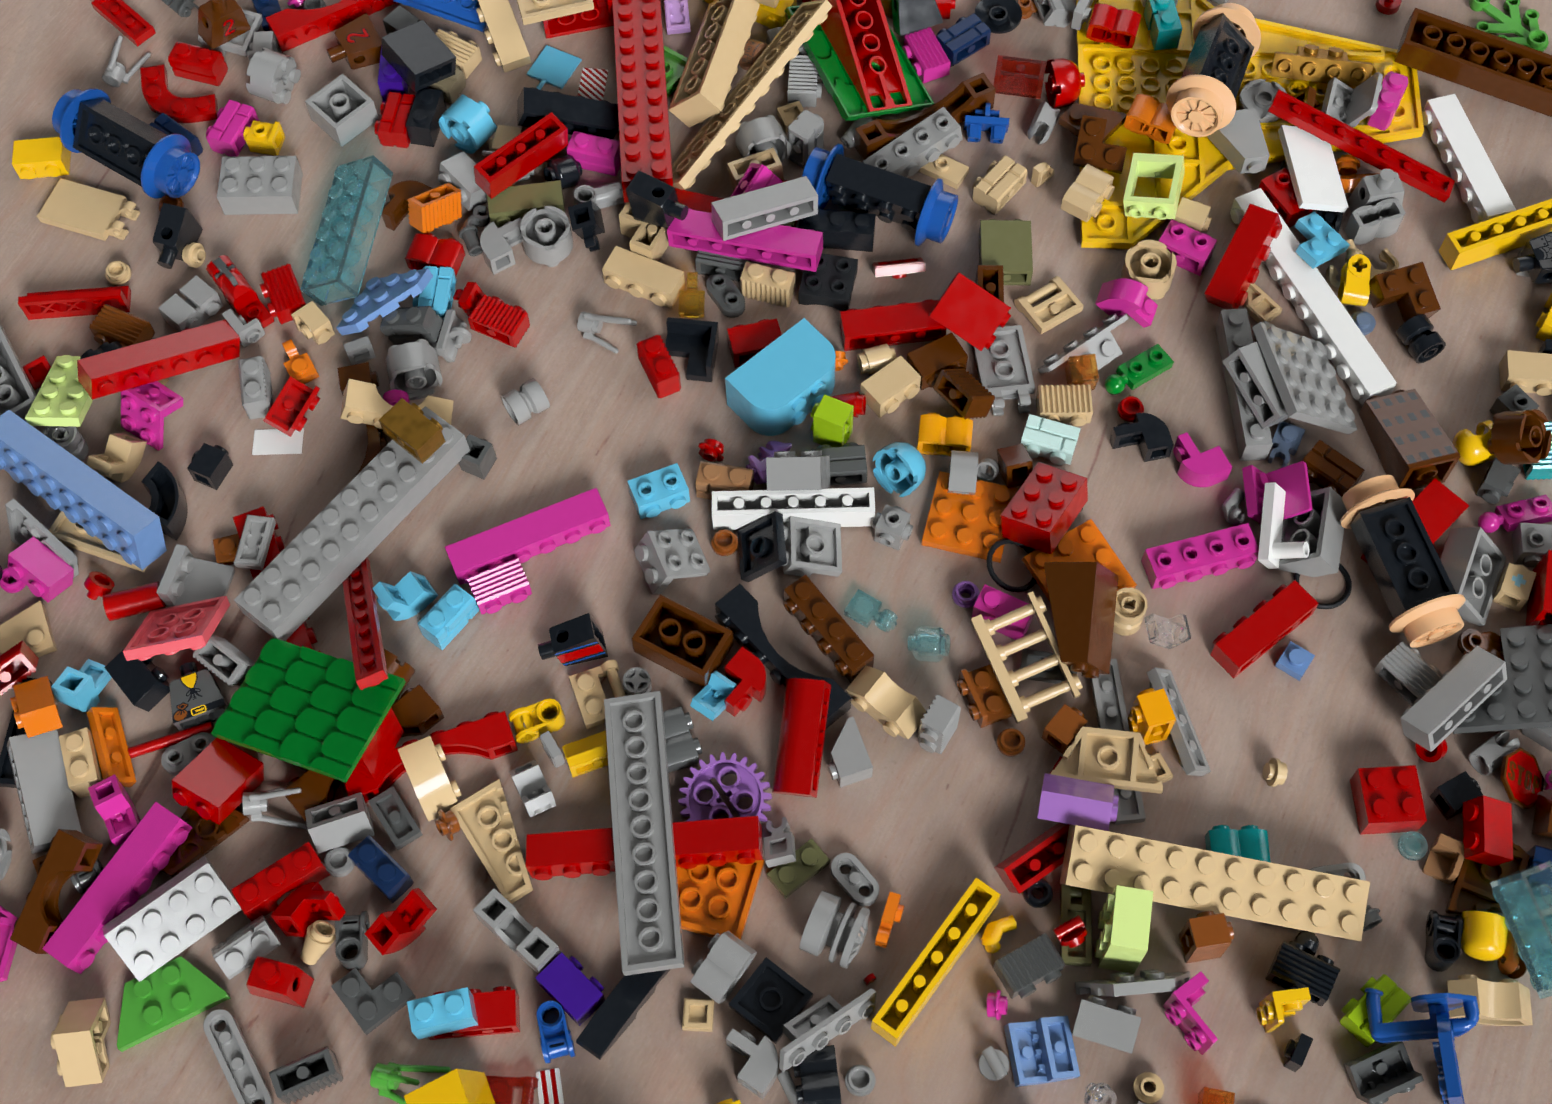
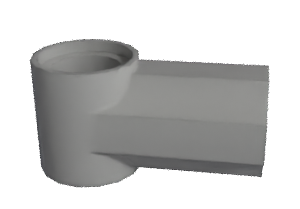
M619 182L595 188L589 185H581L574 191V204L577 205L591 200L600 209L624 203L621 185Z

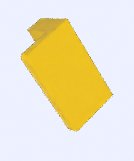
M606 730L568 743L562 747L573 778L608 766Z

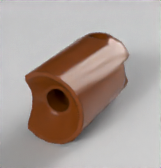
M1517 923L1508 924L1506 949L1497 961L1499 971L1504 975H1508L1511 979H1518L1527 971L1531 931H1523Z

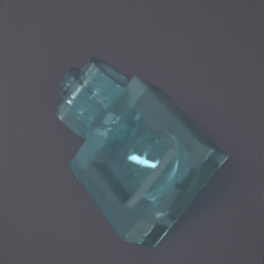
M859 589L844 610L845 616L867 628L872 620H875L876 626L884 632L894 630L898 619L897 615L888 609L878 612L882 607V602Z

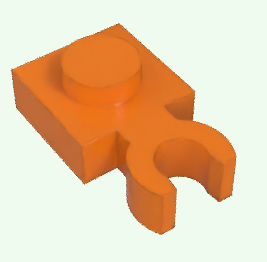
M889 892L875 939L876 946L886 948L894 922L900 923L905 906L900 905V894Z

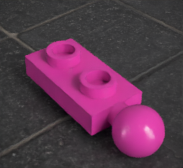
M1545 494L1496 506L1495 513L1484 512L1480 515L1478 527H1481L1485 533H1493L1502 525L1507 532L1514 531L1520 523L1543 524L1551 522L1552 502Z

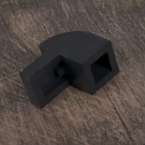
M1136 413L1133 424L1121 423L1113 427L1110 437L1112 449L1138 444L1144 462L1169 458L1174 445L1166 424L1160 418L1148 413Z

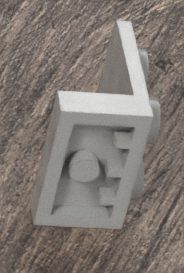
M176 544L157 589V594L164 604L169 607L226 596L235 574V569L233 566L196 559L187 546Z

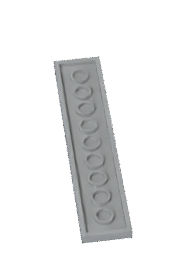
M660 691L604 699L622 972L624 976L683 968L685 965L662 695Z

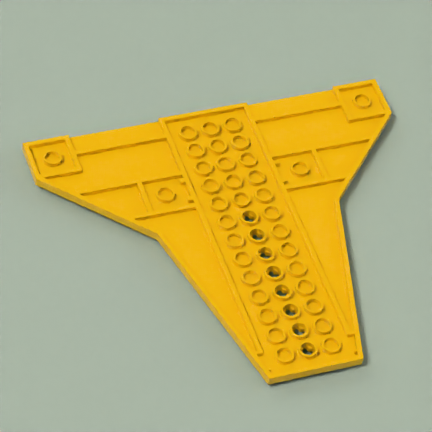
M1094 0L1090 7L1092 12L1095 4H1108L1118 10H1133L1142 16L1133 48H1120L1109 42L1100 43L1087 38L1086 34L1090 19L1088 23H1083L1080 31L1076 30L1077 66L1079 72H1083L1085 75V87H1081L1078 103L1125 114L1128 113L1137 94L1150 95L1160 103H1166L1168 90L1176 80L1182 77L1189 54L1195 44L1193 27L1196 20L1202 13L1215 6L1207 0H1178L1176 9L1183 28L1178 48L1154 51L1149 35L1150 30L1147 28L1143 14L1145 7L1142 6L1141 0ZM1255 18L1261 32V43L1258 51L1250 58L1235 99L1236 110H1241L1239 107V95L1243 87L1250 81L1257 79H1266L1265 82L1270 83L1274 81L1280 84L1287 94L1291 96L1296 95V93L1292 92L1293 89L1301 92L1308 86L1315 90L1321 89L1322 93H1326L1328 83L1272 77L1270 72L1275 52L1296 54L1298 46L1304 47L1308 44L1325 50L1336 47L1347 53L1348 60L1372 63L1373 70L1371 76L1380 72L1383 74L1384 79L1388 72L1393 71L1408 77V85L1400 105L1397 108L1391 125L1385 131L1367 125V117L1361 120L1354 128L1382 143L1422 137L1424 125L1418 73L1416 69L1394 62L1398 49ZM1316 92L1315 99L1320 103V106L1316 109L1321 111L1325 94L1322 95ZM1281 118L1270 123H1260L1270 155L1267 164L1285 161L1286 158L1278 130L1281 125H1295ZM1123 124L1104 142L1105 144L1127 147L1122 174L1103 171L1114 177L1112 185L1115 186L1111 197L1108 200L1104 199L1101 203L1102 208L1096 218L1091 217L1088 222L1080 219L1081 248L1130 249L1168 220L1125 216L1123 199L1133 153L1184 156L1185 173L1178 206L1182 197L1192 200L1226 171L1236 168L1207 136L1193 137L1181 132L1177 128L1170 143L1164 144L1149 138L1147 135L1131 132ZM1331 144L1333 152L1342 151ZM1079 167V174L1084 167ZM1138 177L1134 196L1169 198L1173 179Z

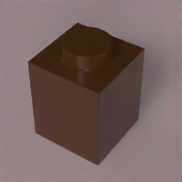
M1023 443L997 449L999 473L1006 486L1011 488L1022 485L1033 470L1032 459Z

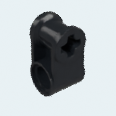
M1430 910L1426 921L1425 961L1432 970L1443 972L1459 958L1463 932L1462 916L1450 917L1440 915L1436 910ZM1437 949L1444 951L1448 959L1440 957Z

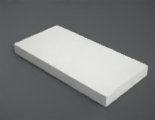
M1281 125L1278 132L1298 207L1301 209L1344 213L1348 208V203L1331 144L1297 126Z

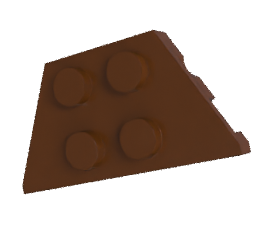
M1513 843V860L1492 867L1464 859L1459 875L1455 879L1445 912L1457 914L1463 911L1509 912L1513 910L1530 856L1519 845Z

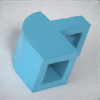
M411 571L395 586L379 581L372 588L378 596V604L389 613L393 621H402L415 616L438 597V594L425 576Z
M88 659L79 671L67 666L51 686V689L58 702L82 712H88L91 707H96L100 703L98 695L112 677L104 668L105 665Z

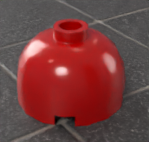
M1055 58L1046 61L1044 74L1049 75L1048 82L1044 83L1049 105L1053 106V109L1071 105L1079 97L1081 87H1085L1084 73H1080L1078 66L1068 59Z

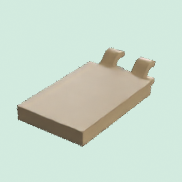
M60 178L37 217L42 223L106 241L109 235L125 240L129 231L122 229L125 224L118 221L120 216L136 221L140 211L134 210L136 204L127 201L125 196Z

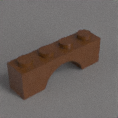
M58 829L56 835L51 840V847L38 870V876L32 890L26 897V903L21 915L14 924L10 940L36 954H48L42 948L63 922L58 907L59 895L63 885L76 873L92 871L103 846L102 843L77 830Z

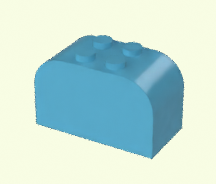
M803 318L725 378L727 405L753 431L761 435L776 436L786 432L794 425L801 424L806 416L812 412L815 403H820L824 394L831 396L834 391L836 354L833 345Z

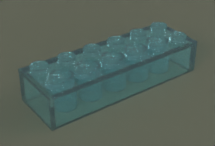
M374 155L337 166L334 172L332 186L328 192L326 206L322 212V219L316 232V239L300 289L321 306L355 298L359 295L393 176V172Z

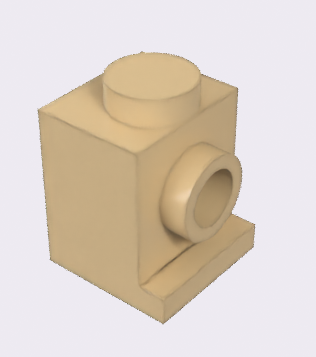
M313 301L291 314L297 329L302 331L308 340L312 338L317 345L327 342L330 337L335 335L330 320Z

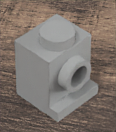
M273 31L254 32L253 42H250L249 45L250 51H247L249 61L257 51L262 52V48L278 52L279 46Z

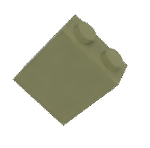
M1020 219L980 220L979 265H1003L1004 285H1031L1033 274L1031 221Z

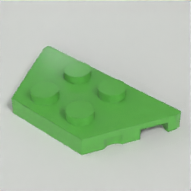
M182 956L167 962L139 982L137 978H134L125 983L117 1048L123 1052L231 999L230 995Z

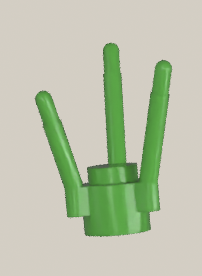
M389 1062L388 1065L377 1063L371 1074L370 1086L379 1089L378 1095L390 1098L399 1104H406L405 1099L392 1092V1089L397 1090L400 1083L417 1086L420 1081L402 1076L400 1071L449 1073L451 1068L446 1066L405 1065Z

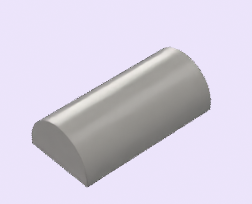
M0 325V415L10 410L26 421L25 417L36 394L3 327Z

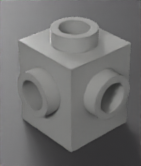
M885 505L882 513L877 512L872 527L875 528L874 541L900 550L903 541H908L913 530V525H910L911 514L901 507Z

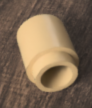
M887 343L864 349L862 353L857 354L861 373H868L869 375L878 372L897 358L894 348H889Z

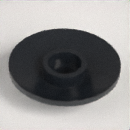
M981 0L975 8V14L981 19V22H984L990 28L991 33L1003 34L1014 30L1022 19L1021 7L1015 0Z

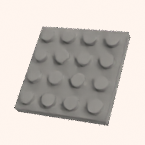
M1262 322L1252 327L1289 418L1349 435L1357 430L1354 422L1355 415L1345 401V392L1336 380V371L1328 361L1326 356L1327 349L1322 342Z

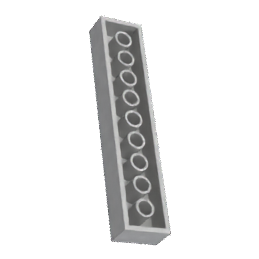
M425 406L422 409L424 416L429 420L434 418L443 427L442 434L446 442L422 464L395 441L391 440L234 599L242 613L273 638L286 641L462 460V457L470 451L464 434Z

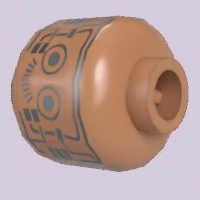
M748 39L744 47V55L738 63L739 66L748 71L768 44Z

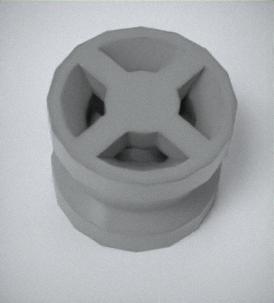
M634 667L626 671L622 680L627 696L652 691L650 675L645 669Z

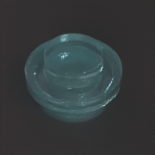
M1409 831L1402 834L1397 843L1400 854L1408 860H1420L1428 851V843L1425 837L1418 832Z

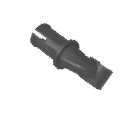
M478 205L474 208L473 214L465 220L462 229L458 233L459 237L464 240L470 256H477L482 253L476 226L485 227L490 222L489 214L486 215V206Z

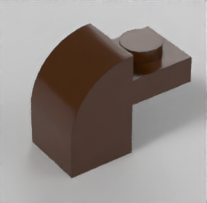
M413 180L401 181L391 186L387 190L390 202L384 205L381 212L385 226L394 231L409 213V202L407 200L433 188Z

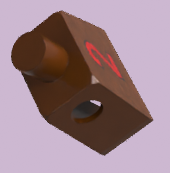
M210 0L198 8V34L211 50L251 30L242 8L235 0Z
M367 13L335 31L334 34L338 45L327 49L332 63L345 58L349 67L353 70L380 63L382 40Z

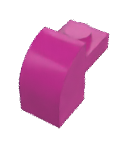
M1126 278L1114 279L1103 283L1095 302L1107 315L1110 316L1116 313L1117 316L1127 313L1143 328L1151 326L1158 307L1146 295L1148 291L1147 286Z
M1187 432L1177 437L1173 452L1177 461L1181 462L1177 474L1184 482L1195 487L1204 488L1228 479L1232 465L1220 446L1200 453Z
M114 774L88 787L95 809L105 822L110 840L116 847L126 841L141 820L127 791Z

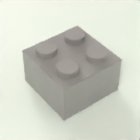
M341 74L305 101L311 120L341 147L379 120L374 101L344 74Z
M822 450L801 451V456H796L795 451L774 452V457L766 458L767 491L822 490L830 488V455L822 456Z

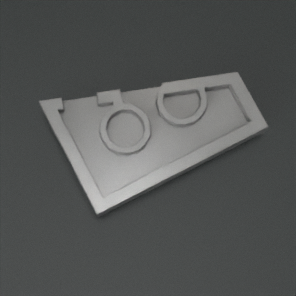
M14 498L5 504L11 541L21 546L34 536L74 569L73 578L79 575L78 558L72 550L59 541Z

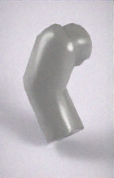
M1235 488L1222 504L1225 519L1231 525H1238L1245 519L1244 513L1241 514V509L1238 508V505L1245 498V492L1240 488Z

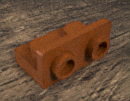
M990 664L967 672L966 668L960 670L959 679L956 681L957 688L961 696L966 695L969 702L967 706L969 714L973 721H978L980 728L1012 717L1013 712Z

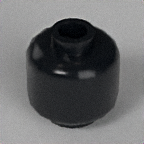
M569 155L549 160L544 168L546 182L561 180L562 190L578 185L582 175L581 164Z

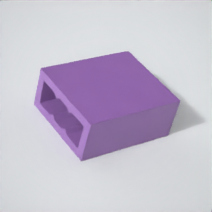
M1045 773L1037 818L1109 831L1110 822H1116L1119 796L1114 795V785Z

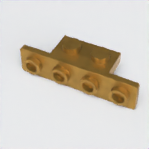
M1308 44L1304 47L1298 46L1296 54L1275 52L1270 74L1272 77L1328 83L1335 77L1348 86L1357 87L1371 77L1373 64L1348 60L1347 53L1340 48L1331 47L1329 50H1325Z

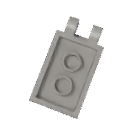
M1022 325L998 327L993 334L996 336V339L988 350L984 347L982 351H979L972 346L979 382L982 383V386H985V389H988V392L995 395V400L992 404L993 416L1004 415V400L1017 399L1019 413L1030 412L1029 405H1031L1029 394L1035 393V383Z

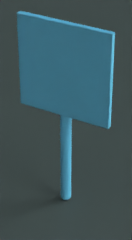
M546 45L527 72V75L540 80L536 87L539 90L542 89L545 83L562 89L582 59Z

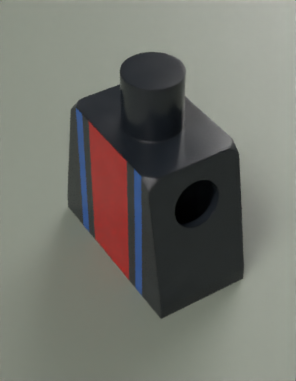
M590 613L551 627L549 629L551 641L538 644L542 660L556 656L564 666L608 657L603 631Z

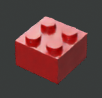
M1416 765L1358 768L1351 777L1350 785L1360 835L1417 832L1427 821Z

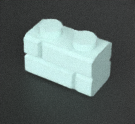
M1029 414L1020 444L1023 443L1029 456L1032 458L1040 456L1049 459L1056 465H1070L1081 428Z

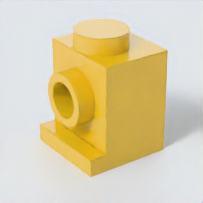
M253 120L251 127L246 126L244 129V140L250 152L278 156L285 140L280 122L275 121L272 124Z

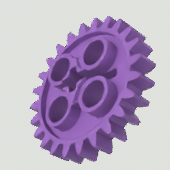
M721 752L720 760L716 761L711 754L709 764H706L701 759L699 760L701 766L699 771L693 767L690 768L694 775L693 778H683L688 788L683 787L679 789L680 793L685 795L686 798L678 800V803L682 806H687V808L680 812L682 817L690 816L687 821L714 819L719 813H726L729 818H734L726 804L721 802L719 793L711 783L712 778L716 779L725 795L729 797L732 806L740 817L758 816L760 821H768L763 811H771V806L765 803V801L771 800L772 794L764 791L770 788L769 782H761L765 777L764 772L755 774L758 768L756 763L749 767L747 766L748 758L746 756L740 762H737L736 753H733L730 760H727L724 752ZM727 774H735L737 776V781L731 786H726L722 783L724 776ZM702 790H712L713 796L709 801L702 802L698 799ZM741 798H751L753 800L752 806L746 810L740 809L738 802Z

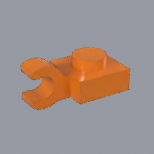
M291 339L282 343L290 359L283 363L289 376L303 384L319 377L307 352L299 355Z

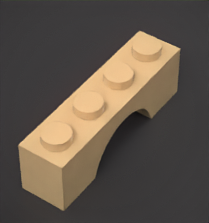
M349 379L343 394L340 419L348 420L354 424L374 425L376 428L382 429L379 419L393 406L380 396L376 384ZM428 395L418 405L421 410L426 406L451 425L453 400Z

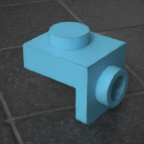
M714 671L710 676L708 684L692 698L690 706L713 721L726 709L725 700L737 685L721 673Z

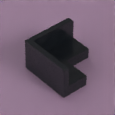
M668 317L666 321L667 337L665 347H667L669 355L689 358L686 372L687 380L712 382L719 343L718 322Z

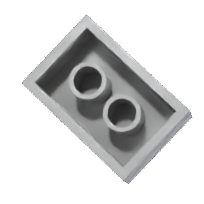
M222 157L217 199L224 215L298 214L303 173L297 157Z

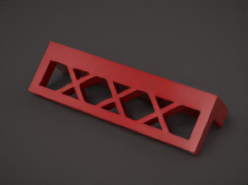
M129 286L27 293V296L18 297V304L28 320L98 315L105 304L124 312H130L131 289Z

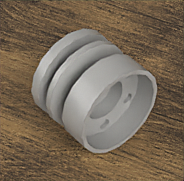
M823 890L811 911L799 948L818 957L825 946L830 947L829 962L831 963L836 960L839 952H843L840 966L847 969L853 958L858 955L866 937L870 910L863 907L857 918H853L856 904L851 903L845 913L839 912L841 898Z

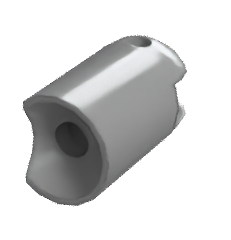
M1046 101L1040 103L1027 131L1029 140L1033 135L1040 136L1038 145L1046 143L1060 116L1061 110L1051 108Z
M1498 732L1471 752L1468 756L1469 761L1478 773L1487 776L1502 765L1503 756L1520 747L1519 739L1514 738L1505 747H1502L1507 742L1510 732Z

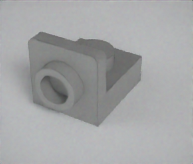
M231 309L222 313L223 318L239 335L240 344L244 348L257 342L265 335L263 327L257 318L246 323L241 315L236 316Z

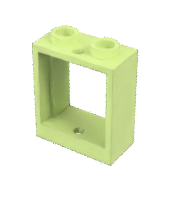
M1133 153L1123 199L1125 216L1175 220L1185 173L1184 156ZM1137 178L1173 179L1169 198L1134 196Z

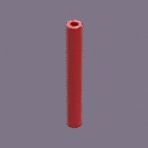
M212 721L129 747L128 753L132 759L175 745L198 733H211L214 726Z

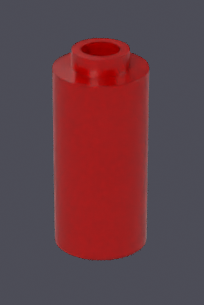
M157 581L103 595V606L109 621L165 608L166 605L157 594L160 582Z

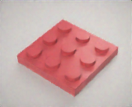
M227 596L150 611L123 650L126 660L138 659L144 661L155 655H173L184 649L198 650L207 645V642L230 606Z

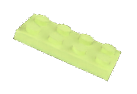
M63 355L56 357L25 417L27 423L31 426L81 427L93 402L78 381L77 360H80L81 356Z

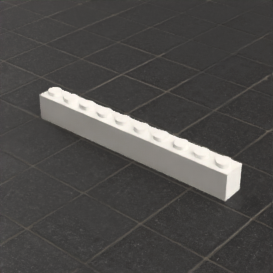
M1261 188L1235 198L1230 211L1232 221L1238 224V226L1250 204L1278 213ZM1279 215L1282 230L1277 239L1273 238L1267 260L1262 261L1269 269L1271 278L1280 285L1284 297L1293 304L1298 317L1308 326L1311 336L1324 344L1327 349V358L1332 361L1339 377L1345 380L1352 396L1362 406L1372 396L1378 395L1382 397L1390 395L1397 382L1316 267L1312 269L1295 252L1300 243Z

